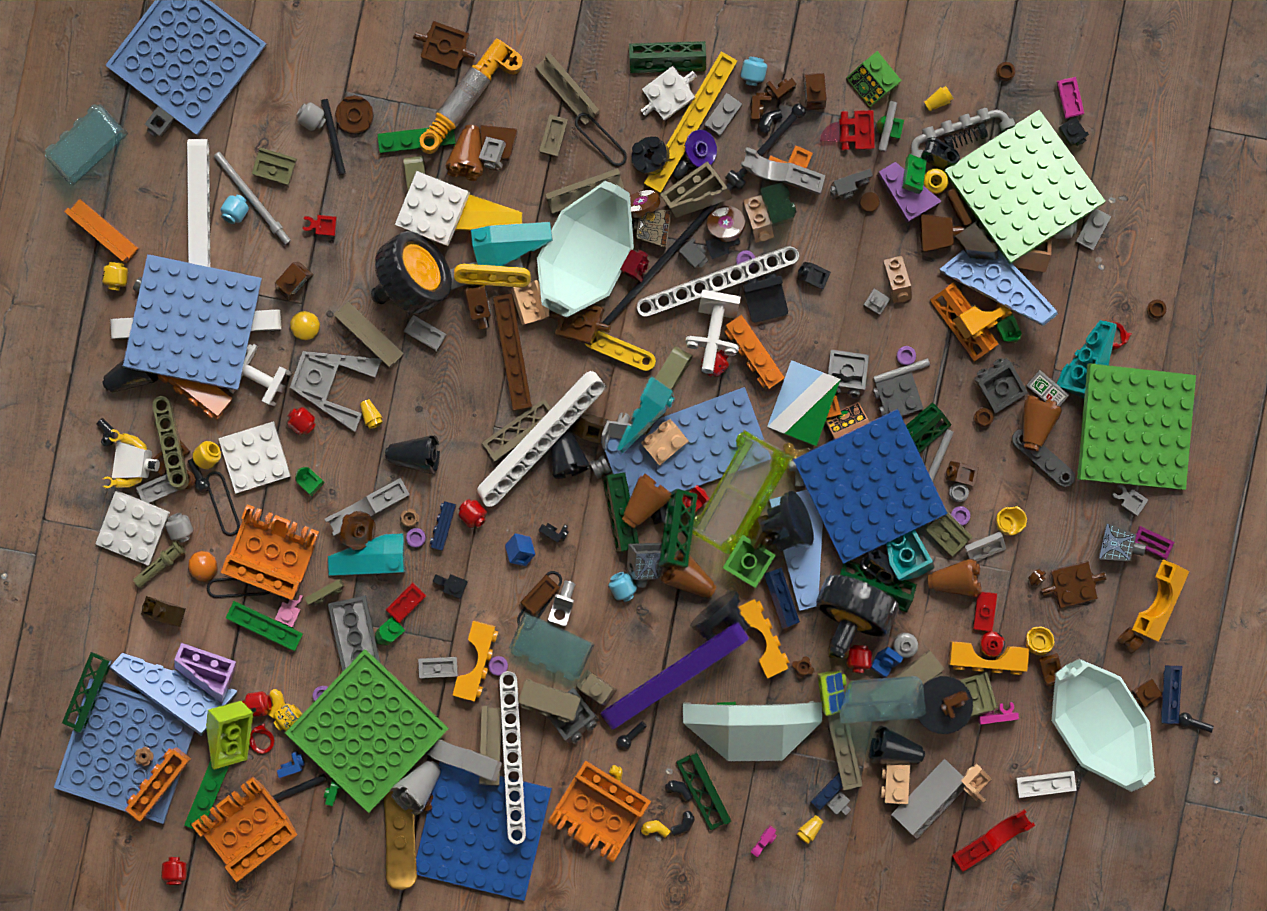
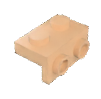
M538 280L531 282L525 287L511 288L522 325L549 317V309L541 303Z
M669 419L663 422L652 434L647 435L641 444L660 466L689 440L677 425Z
M886 764V767H882V779L886 780L885 786L881 787V798H885V803L908 804L910 765Z
M976 764L968 769L966 776L961 782L965 785L963 789L974 800L980 799L983 803L986 801L979 792L991 778Z

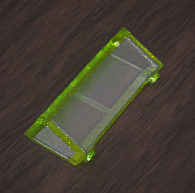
M746 430L737 436L738 450L701 515L694 517L692 534L730 555L742 535L748 538V531L757 517H760L793 458V455Z

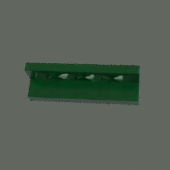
M706 42L629 43L630 73L665 72L672 66L677 72L706 71ZM702 48V51H692V49ZM674 49H680V50H682V51H680V52H674L673 50H674ZM633 50H642L644 52L633 53ZM654 50H662L660 53L654 52Z
M932 402L911 420L906 427L920 453L952 424ZM942 419L944 423L939 428H935L936 424ZM928 433V437L925 440H921L922 436Z
M626 473L602 476L616 552L628 550L629 544L639 543L636 527L633 528L622 519L625 516L624 512L630 500Z
M675 489L670 492L672 493L671 499L667 502L659 566L666 568L674 565L687 568L698 494ZM683 496L691 498L688 508L682 502ZM683 513L688 518L686 526H683L680 521V515ZM681 531L686 537L685 543L682 545L678 540V533ZM680 550L682 553L683 562L675 560L676 551Z
M848 561L842 565L840 575L860 580L883 591L897 602L899 610L908 612L913 602L917 584L906 580L899 581L897 577H894L891 582L893 586L889 587L874 576L873 580L867 579L865 574L869 573L865 572L859 563ZM846 567L853 568L856 573L852 574L845 571ZM901 587L911 589L910 594L903 592Z
M94 652L90 653L62 724L74 728L73 730L79 733L84 732L113 660ZM93 658L102 660L96 671L91 666ZM92 675L94 681L91 688L86 689L84 684L85 677ZM85 693L87 697L85 703L79 707L76 699L78 695ZM78 711L79 717L76 724L68 721L70 714Z
M697 751L676 761L710 830L732 822ZM692 759L695 765L693 773L684 770L681 763ZM694 776L702 779L703 786L701 790L693 787L692 780ZM702 793L710 795L712 799L710 807L702 805L700 801ZM711 810L718 812L722 819L713 825L709 819Z

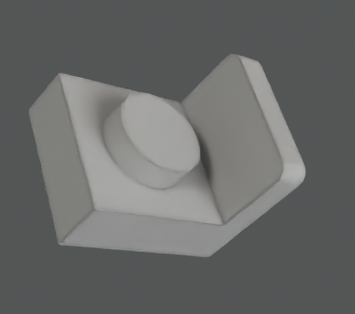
M486 137L479 156L485 167L495 169V167L502 168L503 165L500 159L506 145L504 141Z

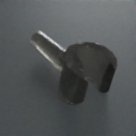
M1078 763L1075 767V771L1079 773L1076 790L1080 789L1082 779L1088 769L1080 766Z

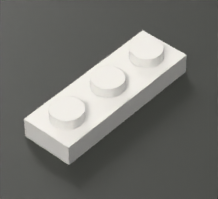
M1074 771L1016 778L1019 798L1077 791Z

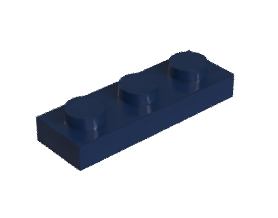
M782 568L765 573L764 576L782 629L799 623L800 620Z
M1165 665L1161 723L1179 724L1182 666Z

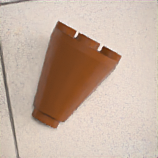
M466 125L465 129L462 130L446 161L445 167L448 170L447 174L449 176L457 177L459 175L466 177L469 181H477V177L483 175V162L479 159L482 150L479 127Z
M1028 395L1024 402L1023 443L1025 449L1038 452L1039 448L1043 446L1062 413V409L1060 406H1057V402L1046 399V402L1039 401V398Z
M647 474L641 475L638 478L625 509V516L622 518L633 528L644 522L671 499L672 493L661 485L656 487L655 484L657 482Z
M680 552L675 557V560L683 562V555ZM689 555L687 568L670 565L661 577V581L668 586L700 597L710 598L717 587L691 555Z
M968 559L934 571L932 574H928L929 589L976 597L978 594H982L981 582H978L977 575H980V565L974 559Z

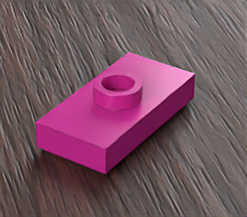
M1076 77L1057 81L1065 119L1084 115Z

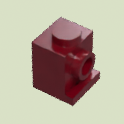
M631 249L620 270L625 275L642 282L643 278L641 276L648 269L649 260L647 257L649 255L641 250L636 252Z

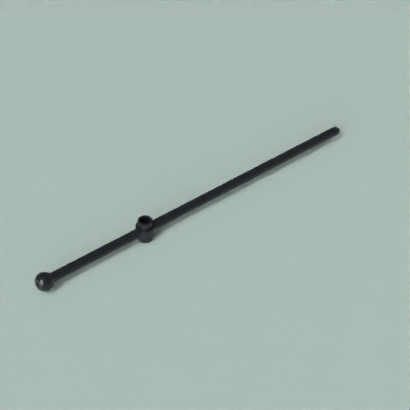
M800 103L793 105L792 113L757 151L760 156H763L797 118L805 116L806 108ZM742 167L739 172L731 170L726 175L725 179L728 181L726 186L730 192L733 188H737L740 191L747 182L743 178L749 172ZM720 203L708 206L642 277L643 281H639L603 320L602 324L610 325Z

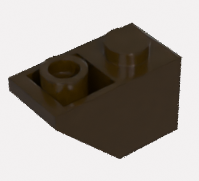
M975 223L956 236L958 244L969 258L999 259L997 253L999 248L993 240L990 242L986 238L988 237L986 231L982 227L978 228Z
M583 412L569 428L580 438L601 444L602 433L609 420Z
M768 515L757 517L748 531L754 549L776 544V540L781 537L780 533L783 528L778 527L766 533L762 530L761 527L764 525L761 526L760 522L769 519Z
M146 596L141 614L164 624L181 627L186 608Z

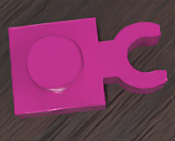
M770 824L752 848L751 853L758 857L767 843L771 844L777 836L774 827Z

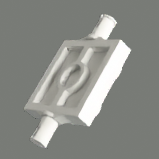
M672 66L642 89L648 97L649 104L641 109V112L646 116L651 111L656 110L663 120H667L696 98L690 90L689 83L697 78V75L692 71L687 76L682 77Z

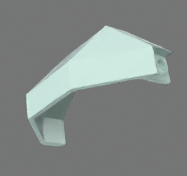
M604 181L560 212L551 230L553 241L544 245L537 257L541 303L543 306L564 317H568L609 296L622 272L620 268L630 250L634 248L630 193L607 181Z
M1080 659L1064 666L1058 671L1055 676L1052 722L1080 766L1131 792L1146 786L1155 777L1150 722L1122 678Z
M809 701V703L788 705L739 706L683 703V723L727 761H782L822 722V702Z

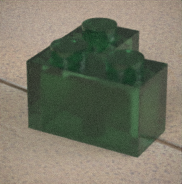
M783 182L760 189L772 227L793 221L794 215L797 213L794 202L790 203V199H788L790 197L789 189L783 185Z

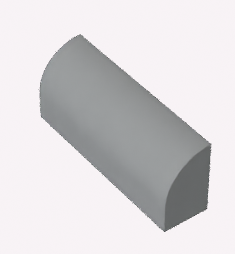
M944 759L909 795L908 804H901L892 815L918 839L964 791L965 785L961 782L964 777Z

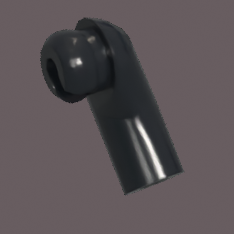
M780 109L767 112L762 116L759 122V128L762 133L770 132L772 121L783 118Z
M689 160L680 161L673 171V177L675 180L680 181L688 170L697 169L698 167Z
M101 418L96 423L103 431L101 444L106 447L111 446L114 441H111L108 437L115 438V432L111 431L114 428L104 418Z
M671 780L665 785L666 792L680 793L684 801L693 797L684 782Z
M691 811L683 813L681 824L671 827L674 836L688 832L695 821Z

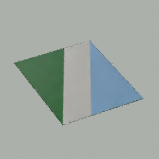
M791 360L767 427L817 446L841 379Z

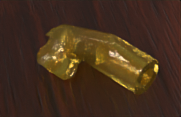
M791 443L783 445L784 455L792 459L811 451L809 447L796 450Z

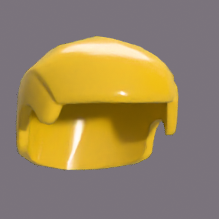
M301 311L296 313L290 320V329L292 334L298 339L310 340L318 334L320 323L314 314Z
M1017 506L1005 507L996 515L995 523L1001 533L1013 536L1019 534L1026 527L1027 517L1025 512Z
M1042 626L1032 628L1025 638L1026 647L1035 655L1049 653L1055 643L1054 636L1050 630Z

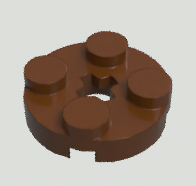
M355 511L343 517L340 530L341 543L354 550L365 548L368 540L371 541L375 535V521L371 519L369 514L363 511Z

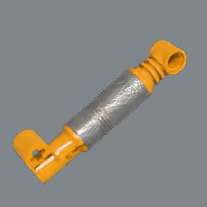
M496 38L478 63L472 65L468 72H466L460 83H458L457 87H455L451 95L448 96L442 107L437 111L435 122L433 121L429 129L420 137L421 150L427 154L435 153L443 141L442 139L448 134V131L457 127L461 119L464 118L468 110H470L477 98L492 80L491 76L496 69L500 67L510 75L518 74L522 69V56ZM509 53V54H510L509 60L507 59L505 63H502V61L504 60V58H505V57L507 56V54ZM515 60L516 65L510 66V61L513 62ZM432 139L435 143L433 146L428 147L424 144V141Z

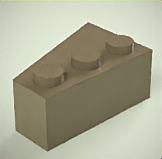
M708 161L660 194L675 218L733 198L727 186Z
M526 678L518 703L522 704V708L528 710L536 708L543 715L550 716L552 713L558 715L559 720L569 722V720H574L581 697Z

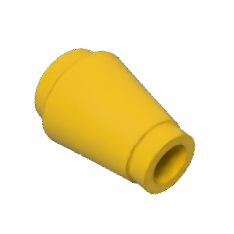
M945 86L943 88L940 87L924 103L929 111L951 103L950 101L954 98Z
M370 399L360 403L365 426H368L369 429L380 426L383 423V417Z
M815 815L798 829L799 832L796 835L806 844L814 841L824 822Z

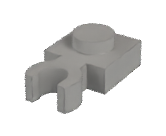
M1118 484L1117 487L1122 490L1121 495L1116 493L1111 495L1116 499H1123L1124 501L1121 506L1138 516L1148 499L1133 489L1128 493L1125 486Z

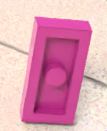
M1009 702L1010 708L1008 710H1004L1003 703H999V710L1002 713L998 714L990 711L989 713L979 715L978 722L979 724L1018 720L1019 715L1016 711L1012 712L1014 710L1013 702Z

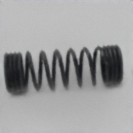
M984 123L978 125V128L974 126V131L972 128H969V132L964 130V134L960 131L959 136L955 133L954 137L952 135L944 137V142L946 145L954 148L953 139L958 148L957 136L963 147L960 133L968 145L965 131L969 135L971 143L973 141L970 129L976 141L978 139L975 128L978 130L981 139L988 137V132Z

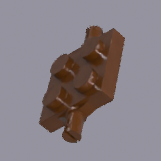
M433 21L426 35L417 31L414 33L413 39L423 42L424 48L420 57L457 71L463 57L473 60L476 58L477 52L470 51L466 47L469 33Z
M589 305L568 317H564L552 310L549 311V318L558 320L555 334L562 338L592 345L598 331L609 333V330H611V325L601 323L605 311L602 307Z
M1084 561L1050 570L1053 579L1052 586L1041 588L1043 596L1054 593L1058 599L1059 607L1063 608L1097 599L1096 582L1107 580V578L1105 577V572L1094 575L1091 572L1089 561Z

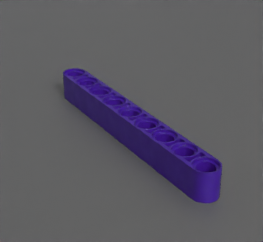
M738 622L734 623L607 707L600 715L611 730L615 729L744 644L749 639L748 635Z

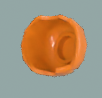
M199 551L194 553L189 559V572L197 581L206 582L212 580L218 572L217 561L210 552Z

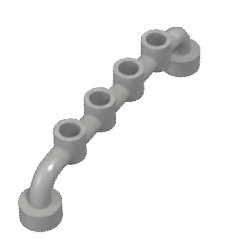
M982 108L976 111L977 116L970 118L969 114H965L958 118L959 122L952 124L951 120L941 123V128L934 130L933 126L923 129V134L912 141L911 154L921 158L923 150H919L918 147L927 138L948 135L995 117L1002 120L999 123L1001 131H1006L1016 126L1013 118L1009 119L1007 114L1001 110L988 111L987 108Z

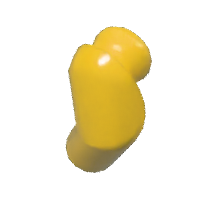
M277 689L271 690L269 694L273 706L269 710L268 715L274 718V713L285 705L283 694Z
M612 765L609 773L613 775V778L621 782L622 768Z
M657 820L645 822L641 827V832L644 835L658 832L666 838L670 833V830Z

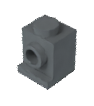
M158 106L145 123L149 127L146 131L154 137L157 135L162 137L176 119ZM159 120L163 121L162 127L157 126Z
M692 238L679 250V253L694 269L697 266L701 268L708 262L704 255L706 251L699 244L695 246L696 240Z

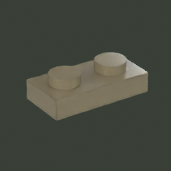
M549 114L539 152L558 157L568 119Z

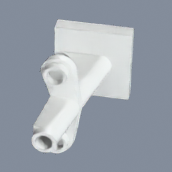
M702 290L698 312L711 314L708 337L687 336L685 343L690 349H697L698 346L706 347L702 365V372L713 373L717 349L725 351L724 353L729 356H735L739 350L738 345L719 340L723 317L735 319L740 303L739 296Z
M249 344L241 379L244 375L268 388L262 401L276 406L277 403L272 401L277 391L283 392L286 386L282 385L281 382L285 374L291 376L292 372L279 367L273 378L250 366L249 363L255 355L258 346ZM229 389V392L234 393L236 391Z

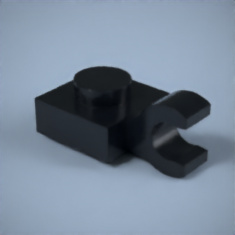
M717 238L705 241L712 260L729 254V247L741 244L739 238L729 242H722Z
M435 574L433 582L445 586L443 592L460 599L468 582L450 574L448 579Z

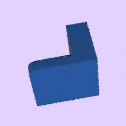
M515 533L505 544L510 563L526 566L536 555L531 537Z

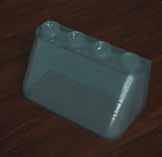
M101 104L92 105L87 110L88 114L85 117L78 118L73 123L74 127L70 131L66 130L59 136L60 140L56 144L49 145L45 150L46 159L71 185H74L128 134Z
M525 612L509 648L512 649L511 653L522 657V654L530 657L528 661L537 665L541 662L547 665V670L554 673L558 670L564 673L563 677L574 681L575 678H580L595 644Z
M916 676L852 681L847 685L840 710L841 723L911 719L926 714L923 683Z

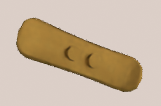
M389 791L384 796L386 880L391 888L403 890L411 888L417 879L414 814H412L413 810L409 808L404 810L391 796L393 791Z

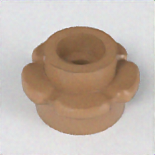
M414 509L404 510L401 513L402 525L409 528L416 526V523L419 521V515L416 514Z
M148 747L139 748L135 752V761L139 765L142 764V766L149 765L150 761L154 758L153 753Z

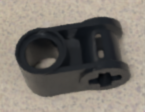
M930 137L926 139L925 150L921 153L922 159L927 160L928 163L942 171L958 163L960 155L957 150L944 144L937 138Z
M876 548L868 551L867 557L860 561V566L865 572L873 575L883 583H891L896 575L890 565L889 557Z

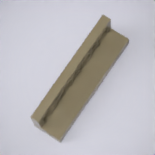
M550 52L545 55L544 60L535 66L577 116L581 113H587L595 118L600 113L595 104ZM587 116L579 118L584 125L591 121Z
M618 168L547 193L546 197L552 214L562 211L604 181L624 189Z
M347 302L339 311L337 310L334 313L347 328L390 368L404 355L350 302Z
M545 399L482 442L494 461H497L514 449L543 419L536 417L537 408L544 404L548 411L551 410ZM534 411V416H529ZM523 418H533L532 426L527 429L520 428ZM509 428L517 429V435L512 440L504 439L505 432ZM494 439L502 440L501 448L493 452L488 443Z
M482 706L480 754L500 761L501 708ZM500 770L496 781L480 776L479 784L500 786Z
M843 710L827 715L843 790L861 787L862 780L847 711Z

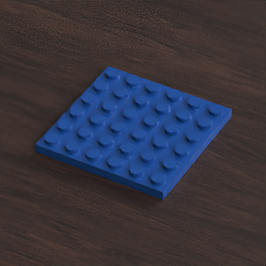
M898 409L793 459L843 564L947 514Z
M440 761L439 770L441 774L432 791V809L427 812L416 857L417 875L525 901L552 788L523 781L526 837L523 842L514 844L508 837L505 776L500 775V786L480 785V775ZM508 777L510 782L518 781V779ZM512 791L509 795L510 800L517 802L520 799V793ZM513 810L510 814L513 821H519L522 816L518 810ZM516 829L512 832L511 836L513 840L519 841L522 839L523 834L520 830Z

